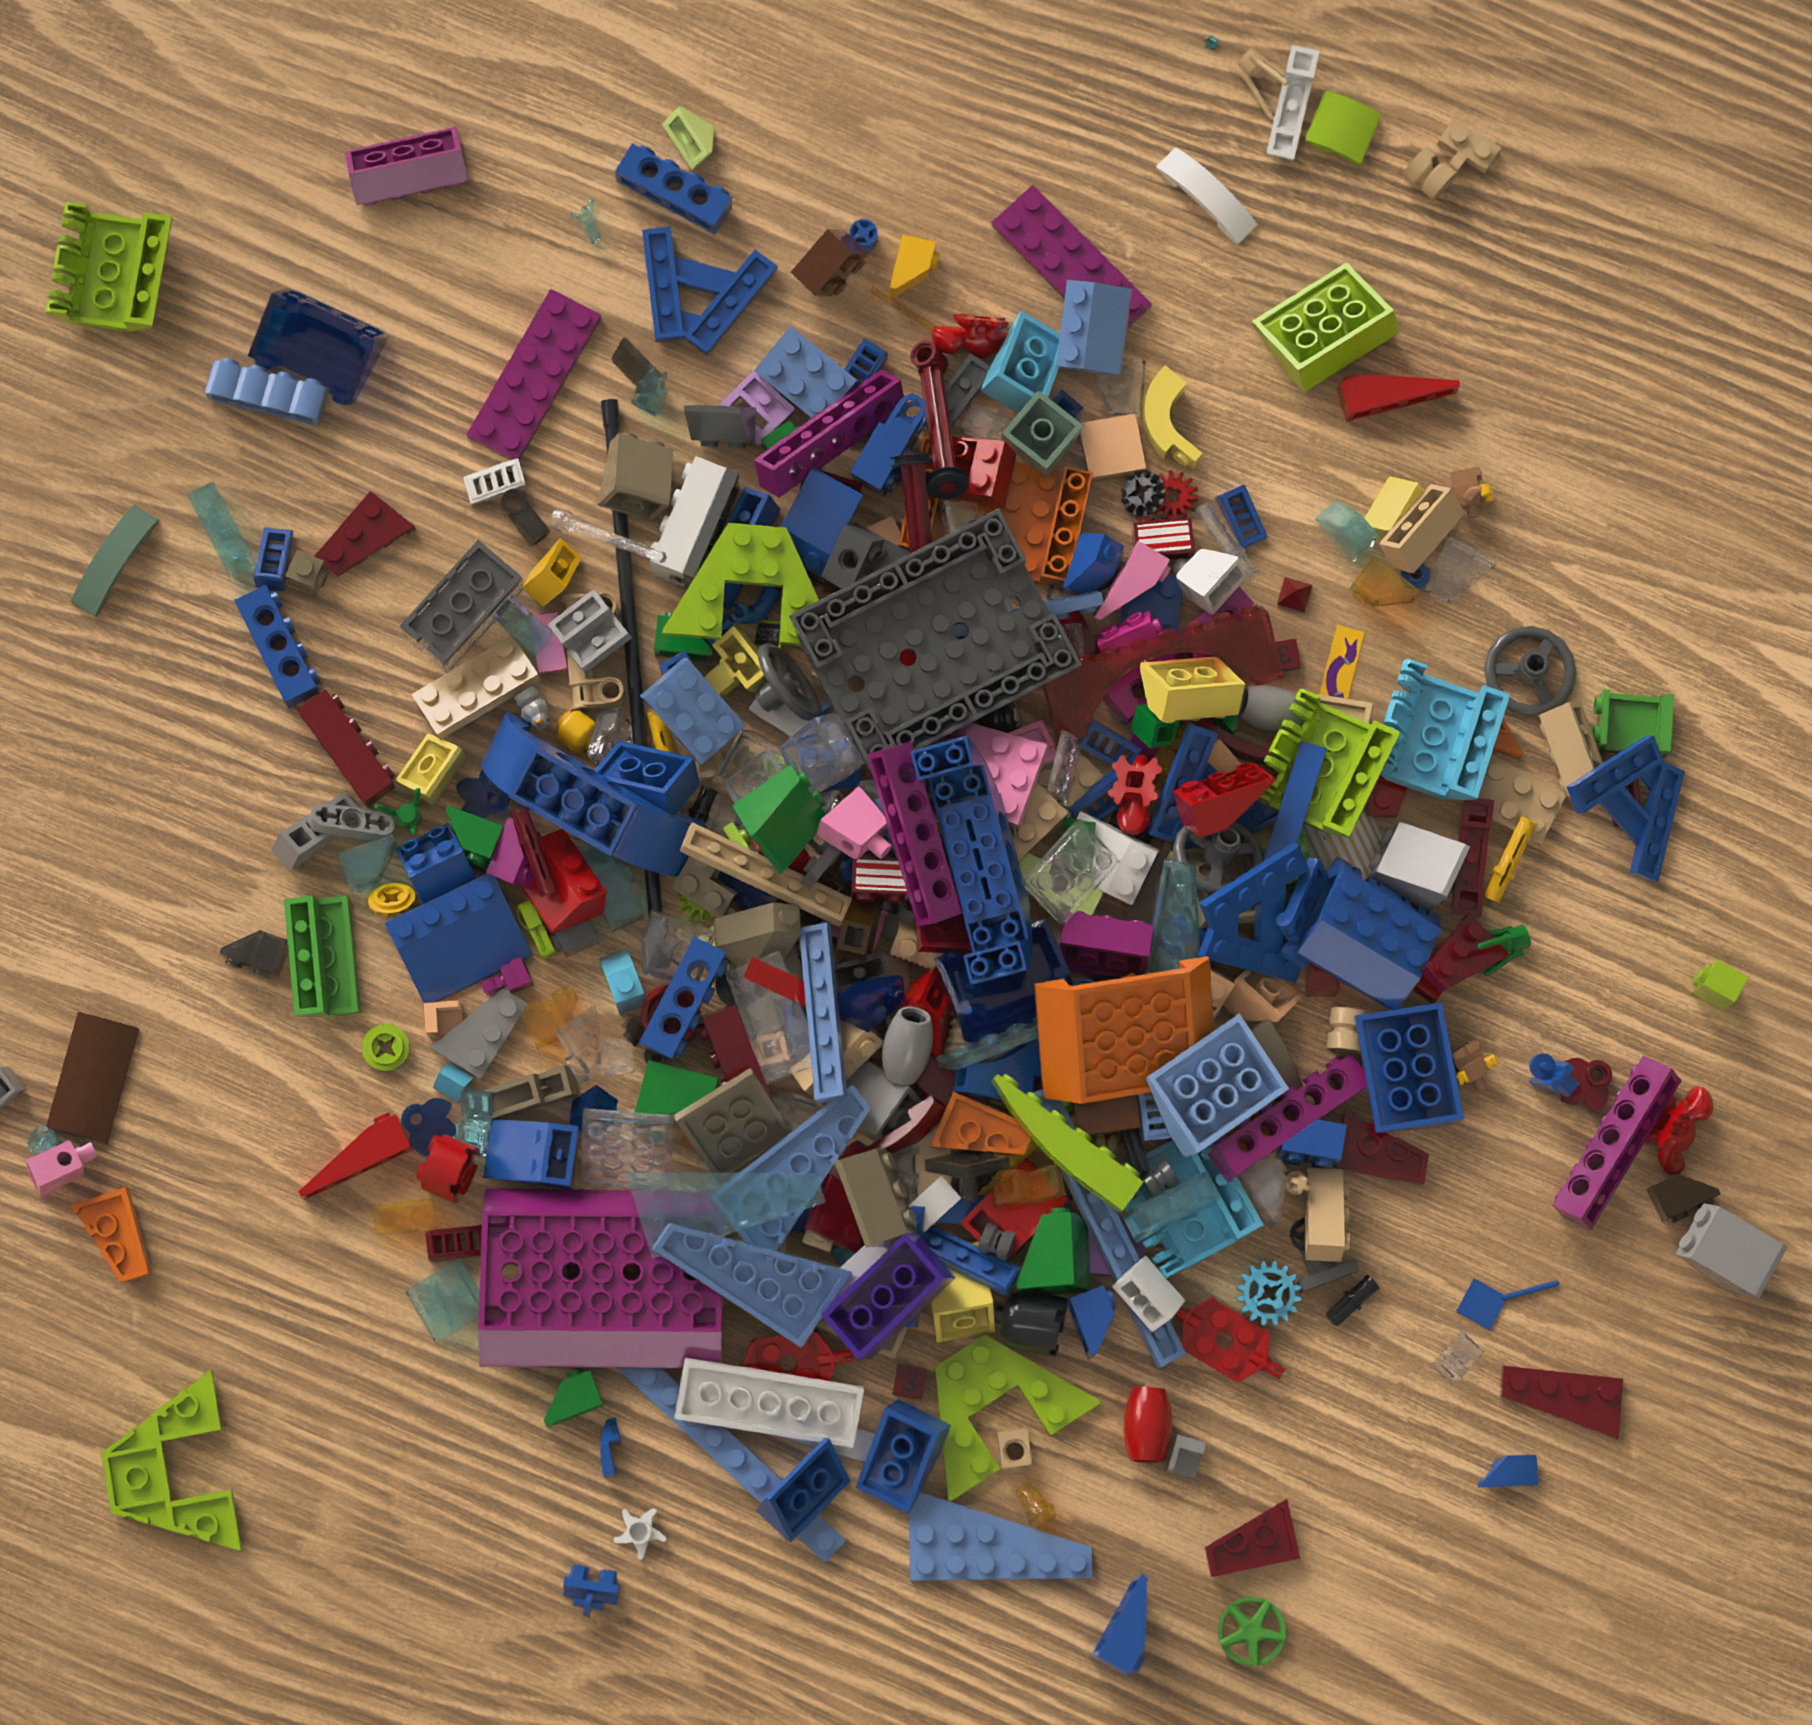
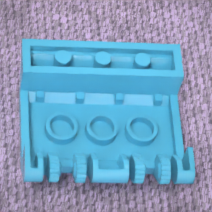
M1411 659L1403 660L1397 683L1406 692L1401 690L1393 691V700L1389 703L1383 722L1384 725L1400 731L1401 734L1382 770L1381 776L1390 782L1441 800H1477L1510 694L1482 685L1477 693L1423 674L1427 668L1426 664Z
M1174 1140L1147 1153L1146 1156L1150 1165L1149 1172L1155 1170L1157 1164L1165 1160L1174 1171L1180 1186L1174 1190L1166 1189L1163 1192V1196L1154 1201L1142 1184L1135 1193L1136 1199H1131L1125 1207L1126 1212L1134 1208L1138 1209L1130 1214L1129 1218L1140 1238L1149 1234L1152 1235L1151 1238L1143 1242L1146 1248L1153 1247L1159 1242L1163 1246L1165 1252L1162 1251L1156 1254L1152 1260L1155 1265L1166 1260L1167 1263L1158 1268L1166 1279L1197 1264L1264 1226L1238 1177L1227 1183L1207 1155L1215 1147L1213 1143L1199 1153L1187 1158L1183 1156Z

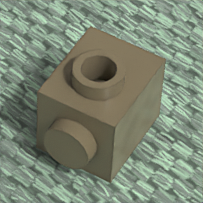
M297 550L285 577L289 585L317 595L319 588L325 585L329 572L324 560Z

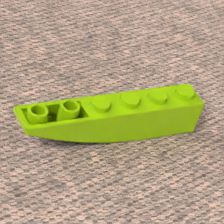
M999 1074L994 1076L991 1082L1006 1107L1027 1135L1047 1157L1073 1180L1118 1213L1122 1212L1143 1184V1181L1138 1178L1140 1173L1128 1164L1122 1166L1114 1160L1116 1155L1106 1147L1101 1146L1097 1148L1089 1142L1092 1139L1091 1136L1080 1128L1074 1131L1066 1125L1067 1119L1059 1112L1052 1110L1050 1113L1041 1106L1043 1101L1031 1092H1028L1027 1095L1017 1088L1019 1083L1006 1074L1003 1077Z

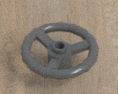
M1535 626L1513 628L1498 637L1487 653L1484 666L1488 687L1504 692L1498 683L1497 675L1517 676L1522 683L1533 686L1540 704L1528 705L1516 702L1509 697L1506 709L1513 713L1525 716L1540 715L1563 705L1573 691L1577 675L1574 656L1565 641L1550 630ZM1529 637L1543 640L1537 651L1532 650L1525 653L1518 663H1497L1498 656L1504 648L1515 640ZM1552 647L1557 650L1562 658L1565 670L1562 687L1554 697L1551 696L1543 680L1549 670L1547 655Z
M770 643L760 646L758 648V661L767 679L765 683L759 686V691L755 693L756 700L765 711L770 712L771 710L779 709L785 704L799 718L809 722L817 720L821 716V705L815 690L800 667L779 647ZM769 656H772L774 658L776 671L772 665ZM800 686L804 696L798 691L797 687Z
M1234 821L1227 829L1214 833L1211 838L1209 836L1198 838L1186 826H1183L1177 833L1173 846L1176 866L1184 878L1200 891L1214 894L1226 886L1221 885L1223 870L1231 865L1235 857L1252 856L1253 864L1251 869L1264 860L1262 847L1253 833L1237 821ZM1187 839L1205 849V858L1211 864L1208 881L1194 872L1188 863L1185 853Z

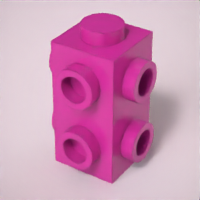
M1150 611L1145 613L1137 612L1129 616L1123 623L1104 627L1100 633L1096 634L1097 646L1109 669L1115 667L1122 668L1129 665L1133 659L1141 655H1152L1159 647L1163 646L1162 635L1165 634L1159 618L1153 619Z

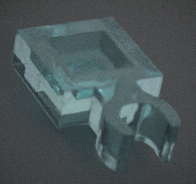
M652 366L646 373L645 378L642 377L638 382L631 404L656 417L662 409L668 392L667 389L661 387L668 374L664 372L658 378L654 374L656 366Z

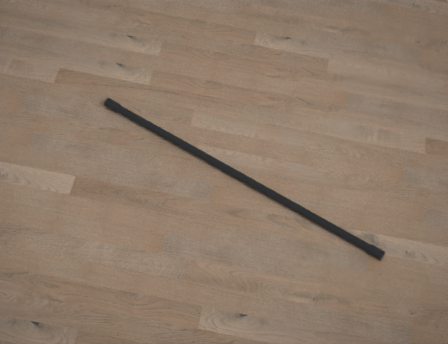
M616 399L601 401L607 455L610 441L620 433L619 404ZM612 510L622 626L631 636V639L624 644L632 738L633 744L648 747L644 701L640 697L643 694L628 520L627 514ZM644 869L650 928L652 969L669 968V958L664 930L659 873Z

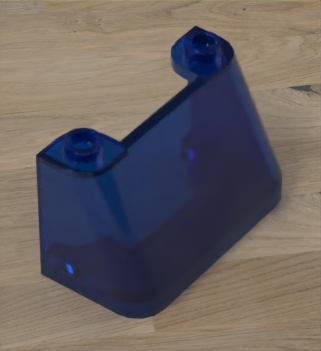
M285 288L271 293L248 357L254 359L256 365L269 370L272 366H283L306 378L318 380L323 383V386L330 388L329 393L333 395V401L348 406L356 402L389 335L371 324L302 292Z
M1047 919L1031 922L1032 956L1028 970L971 985L963 954L950 951L934 958L936 968L964 1041L970 1043L978 1042L1037 1021L1035 983L1064 979L1069 986H1073L1071 973Z

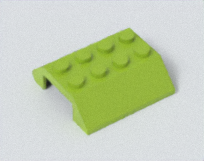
M66 202L63 216L66 218L62 219L61 226L80 235L79 239L69 235L59 236L58 243L61 245H58L53 266V271L56 273H52L51 281L70 289L69 294L60 290H49L48 298L51 300H47L45 314L73 325L123 332L152 328L173 217L143 212L142 219L90 212L86 204Z
M1299 688L1294 698L1297 704L1292 703L1289 710L1305 722L1301 728L1293 721L1283 720L1281 726L1286 731L1279 729L1268 751L1272 756L1266 755L1263 761L1279 774L1274 779L1275 782L1257 800L1270 809L1279 812L1301 741L1325 747L1327 750L1304 824L1324 833L1350 838L1401 732L1373 720L1372 724L1366 723L1321 703L1320 696Z

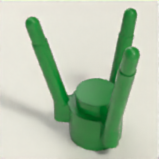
M416 788L413 803L403 804L397 811L380 804H375V809L391 816L393 819H397L402 827L411 829L410 833L415 835L419 831L417 826H419L422 819L421 813L418 810L421 806V790Z
M1524 925L1508 926L1503 929L1487 931L1492 937H1500L1479 943L1477 945L1479 949L1502 944L1503 948L1506 951L1511 950V953L1508 957L1487 969L1484 975L1489 976L1513 959L1524 955L1523 949L1531 946L1530 935Z

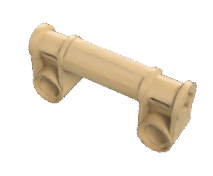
M608 592L598 593L605 603L613 605L611 612L618 618L620 610L614 596ZM586 594L565 595L562 597V603L566 604L567 610ZM567 651L569 687L572 689L573 694L571 712L580 710L584 713H589L596 710L616 709L625 703L626 692L619 679L615 677L594 679V669L592 668L587 673H584ZM612 687L618 688L619 694L613 699L605 697L606 690Z

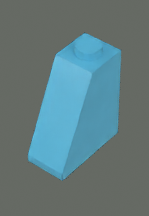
M625 949L600 958L599 960L619 1015L642 1007L645 995L628 950Z

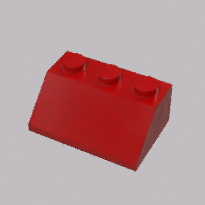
M562 828L539 838L558 892L540 897L535 879L532 881L529 889L523 887L521 889L550 932L554 934L604 914L607 891L566 831Z

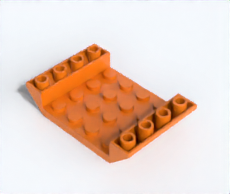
M923 435L920 453H931L929 436ZM1015 462L1004 508L979 506L955 497L948 499L946 504H943L945 499L934 498L927 493L932 542L1000 509L1027 560L1024 565L1033 582L1039 585L1064 584L1078 543L1093 472L1065 466L1064 472L1053 470L1045 478L1030 465ZM933 463L924 465L925 476L927 477L929 473L934 471ZM905 512L898 546L910 551Z
M1207 956L1179 961L1180 969L1076 986H1069L1064 979L1035 983L1043 1097L1045 1099L1083 1104L1150 1093L1151 1090L1146 1077L1214 1031L1210 958Z

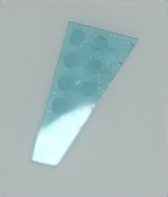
M625 1172L652 1258L662 1256L654 1251L652 1247L668 1223L723 1236L826 1202L817 1173Z

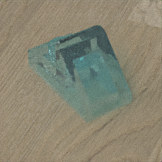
M512 594L492 615L510 636H513L534 656L555 635Z

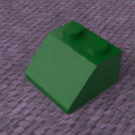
M447 805L445 811L466 858L470 860L469 864L486 871L504 829L503 825Z

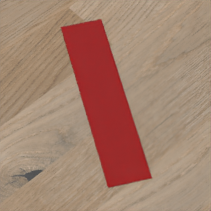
M751 956L743 978L806 1007L804 980ZM838 997L841 1021L848 1001Z

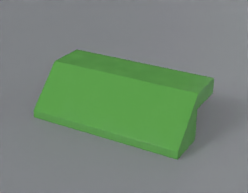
M311 895L284 899L294 1016L335 1017L361 1013L350 897L346 895L317 899Z

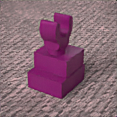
M521 957L511 960L509 964L500 967L503 975L480 982L486 995L493 994L505 986L508 987L511 993L534 986L526 963Z

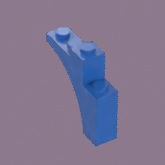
M1037 1020L1023 1040L1004 1055L980 1063L958 1062L953 1092L1003 1102L991 1080L997 1074L1001 1077L1006 1074L1019 1083L1017 1088L1027 1095L1028 1092L1034 1093L1035 1086L1033 1080L1042 1081Z

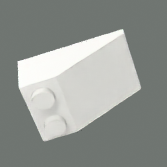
M1080 811L1077 819L1096 822L1089 881L1086 882L1113 897L1133 905L1160 849L1134 836L1127 835L1122 830Z

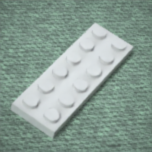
M685 1357L674 1417L679 1420L814 1442H821L827 1437L832 1445L854 1448L864 1387Z

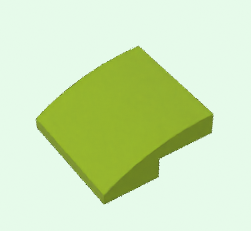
M1327 90L1324 92L1304 141L1326 154L1333 152L1355 166L1362 163L1381 113L1351 98Z

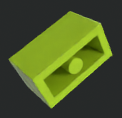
M1717 959L1711 965L1706 964L1703 969L1698 971L1692 982L1696 986L1692 995L1723 1012L1735 1003L1749 977Z

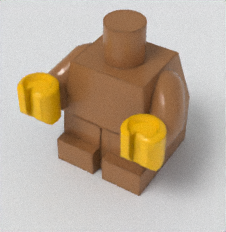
M1475 467L1450 472L1453 490L1462 509H1466L1467 517H1479L1478 506H1482V500L1484 502L1494 501L1493 491L1489 484H1479V480H1483L1480 468Z
M1469 1038L1452 1047L1451 1052L1458 1085L1461 1086L1464 1083L1469 1084L1472 1082L1476 1091L1487 1086L1483 1076L1489 1073L1488 1070L1493 1069V1066H1498L1499 1063L1494 1054L1483 1055L1478 1041Z

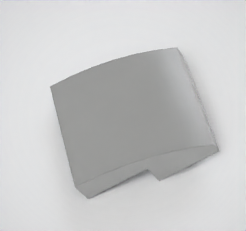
M594 589L547 624L584 673H587L631 639L629 633Z

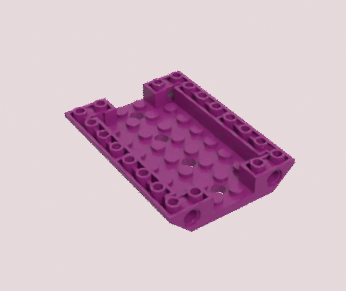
M486 1189L482 1210L478 1317L479 1366L683 1369L685 1357L722 1363V1295L698 1279L696 1281L687 1280L684 1277L683 1269L652 1249L668 1223L724 1237L725 1215L710 1197L716 1191ZM509 1264L518 1266L520 1269L519 1275L514 1279H506L502 1275L505 1266ZM568 1265H576L580 1269L579 1276L574 1280H568L563 1276V1270ZM631 1265L637 1266L641 1271L640 1276L633 1281L627 1280L623 1276L625 1268Z

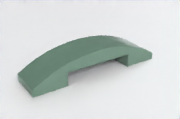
M133 505L117 523L92 559L77 586L71 603L97 617L112 594L110 590L139 545H144L159 520Z

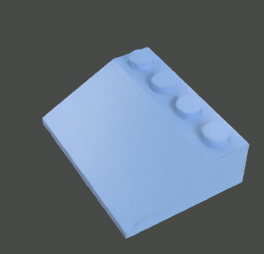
M1240 1014L1146 1077L1168 1133L1185 1158L1199 1153L1289 1089Z

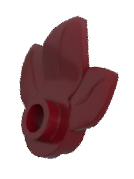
M1571 1058L1564 1061L1575 1068L1570 1075L1579 1082V1085L1569 1097L1561 1093V1102L1568 1105L1586 1102L1587 1107L1593 1113L1601 1109L1607 1102V1086L1612 1080L1610 1066L1600 1060L1588 1063L1581 1058ZM1595 1070L1602 1074V1078L1599 1081L1592 1078V1072Z

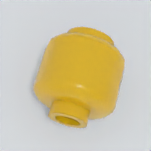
M580 710L567 711L561 716L555 726L558 741L576 754L585 750L591 751L600 739L597 736L599 732L598 723Z

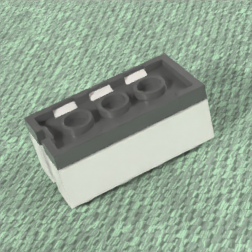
M695 456L692 464L687 463L682 474L683 486L681 490H675L670 504L673 506L670 516H664L659 529L662 532L659 543L653 542L648 558H651L649 565L652 566L653 576L686 589L689 588L719 539L740 490L738 472Z

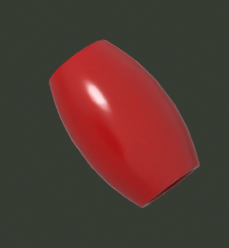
M1133 1387L1129 1394L1124 1413L1123 1433L1127 1454L1132 1462H1164L1172 1434L1171 1406L1166 1389Z

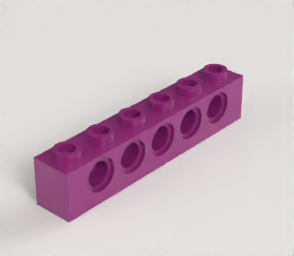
M880 370L755 458L754 462L760 487L780 498L804 481L813 467L819 470L873 432L879 422L884 424L898 402L904 397L901 380Z
M1239 586L1213 615L1207 611L1203 612L1143 662L1178 660L1176 654L1179 652H1186L1191 658L1213 657V654L1220 648L1225 651L1236 642L1235 636L1242 630L1247 633L1258 624L1256 619L1261 610ZM1229 616L1233 618L1235 625L1232 627L1224 626L1220 618ZM1208 634L1212 637L1213 643L1210 645L1202 644L1198 636ZM1140 665L1105 692L1103 698L1125 726L1134 719L1136 706L1147 704L1146 698L1138 699L1132 694V690L1135 688L1144 689Z
M907 742L867 754V758L917 926H923L960 915L962 911L959 897L952 881L951 869L947 864L944 854L943 841L939 836L934 820V811L930 806L926 793V784L924 780L918 781L910 752L914 751L912 742Z
M1352 1054L1344 1059L1338 1055L1325 1065L1328 1070L1322 1074H1319L1316 1070L1302 1080L1305 1084L1298 1090L1295 1086L1291 1087L1280 1095L1282 1098L1281 1102L1274 1105L1271 1101L1257 1111L1260 1114L1259 1117L1253 1121L1248 1117L1235 1127L1237 1132L1231 1136L1226 1133L1213 1142L1215 1147L1207 1155L1227 1183L1280 1148L1283 1143L1314 1121L1322 1119L1367 1087L1365 1072ZM1328 1080L1334 1081L1338 1090L1331 1088ZM1306 1095H1310L1315 1100V1105L1308 1103ZM1283 1110L1291 1113L1293 1121L1286 1119ZM1261 1126L1269 1129L1270 1136L1262 1133ZM1238 1141L1246 1144L1248 1152H1244L1239 1148Z
M1642 1056L1639 1063L1633 1067L1630 1078L1624 1088L1617 1093L1615 1103L1602 1118L1595 1136L1588 1141L1581 1159L1571 1169L1570 1177L1566 1184L1556 1194L1555 1202L1552 1206L1562 1217L1592 1231L1682 1081L1672 1068L1645 1056ZM1649 1089L1645 1094L1641 1095L1643 1091ZM1634 1114L1630 1119L1626 1120L1629 1115ZM1618 1139L1615 1144L1611 1145L1614 1140ZM1600 1164H1603L1600 1169L1596 1170ZM1585 1189H1588L1585 1194L1581 1195Z

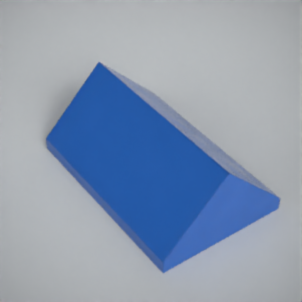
M825 1437L763 1500L756 1510L789 1542H792L850 1482L830 1439Z

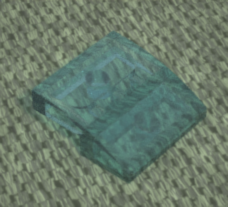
M461 1258L405 1291L435 1343L461 1330L463 1326L479 1317L480 1289Z

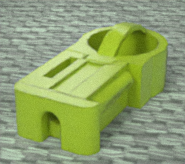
M527 900L518 904V920L524 928L530 931L542 960L556 955L543 923L531 902ZM519 909L527 926L520 920Z

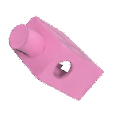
M859 786L820 820L817 835L853 859H859L868 850L879 859H882L892 848V845L883 838L887 829L885 816Z
M66 1141L27 1159V1172L40 1197H43L84 1174L83 1164L98 1156L90 1141L75 1149L71 1141ZM65 1160L71 1162L67 1166L60 1165V1163Z

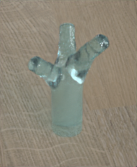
M589 199L587 207L583 206L581 208L583 215L572 212L570 217L578 220L584 226L590 242L596 243L601 240V236L593 217L594 199Z

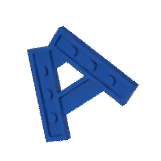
M671 227L642 230L655 341L664 342L685 339L707 356L775 274L778 266L755 249L737 272L724 270L674 256ZM678 285L717 296L700 316L684 312L680 308Z
M1188 723L1147 830L1149 835L1175 842L1177 833L1184 825L1180 821L1173 790L1181 788L1183 783L1189 781L1200 782L1209 779V775L1219 772L1208 762L1218 733ZM1256 800L1236 821L1254 834L1275 823L1279 812L1270 809ZM1187 839L1185 849L1202 848L1190 839Z
M1648 735L1577 779L1566 788L1576 813H1585L1600 804L1635 843L1636 847L1629 873L1649 882H1659L1685 771L1664 762L1654 735ZM1638 778L1649 789L1645 810L1625 788V786Z
M1294 842L1199 903L1208 925L1198 953L1199 956H1208L1212 961L1293 982L1297 981L1301 967L1279 955L1284 946L1283 930L1276 923V918L1285 911V885L1309 870L1300 845ZM1255 905L1254 939L1238 935V915Z

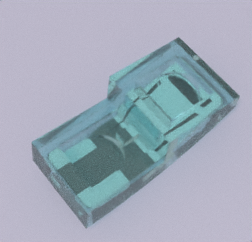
M465 1089L461 1092L462 1120L456 1124V1136L458 1140L478 1147L480 1149V1156H485L491 1133L493 1093Z

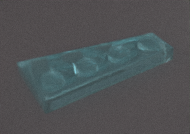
M1172 859L1164 860L1153 921L1150 954L1145 974L1180 969L1179 961L1200 958L1198 955L1200 946L1195 865Z
M1037 1016L1033 1017L1034 1022L1012 1025L1006 1028L1007 1032L987 1035L980 1038V1042L957 1047L952 1052L936 1057L939 1068L959 1070L1039 1038Z

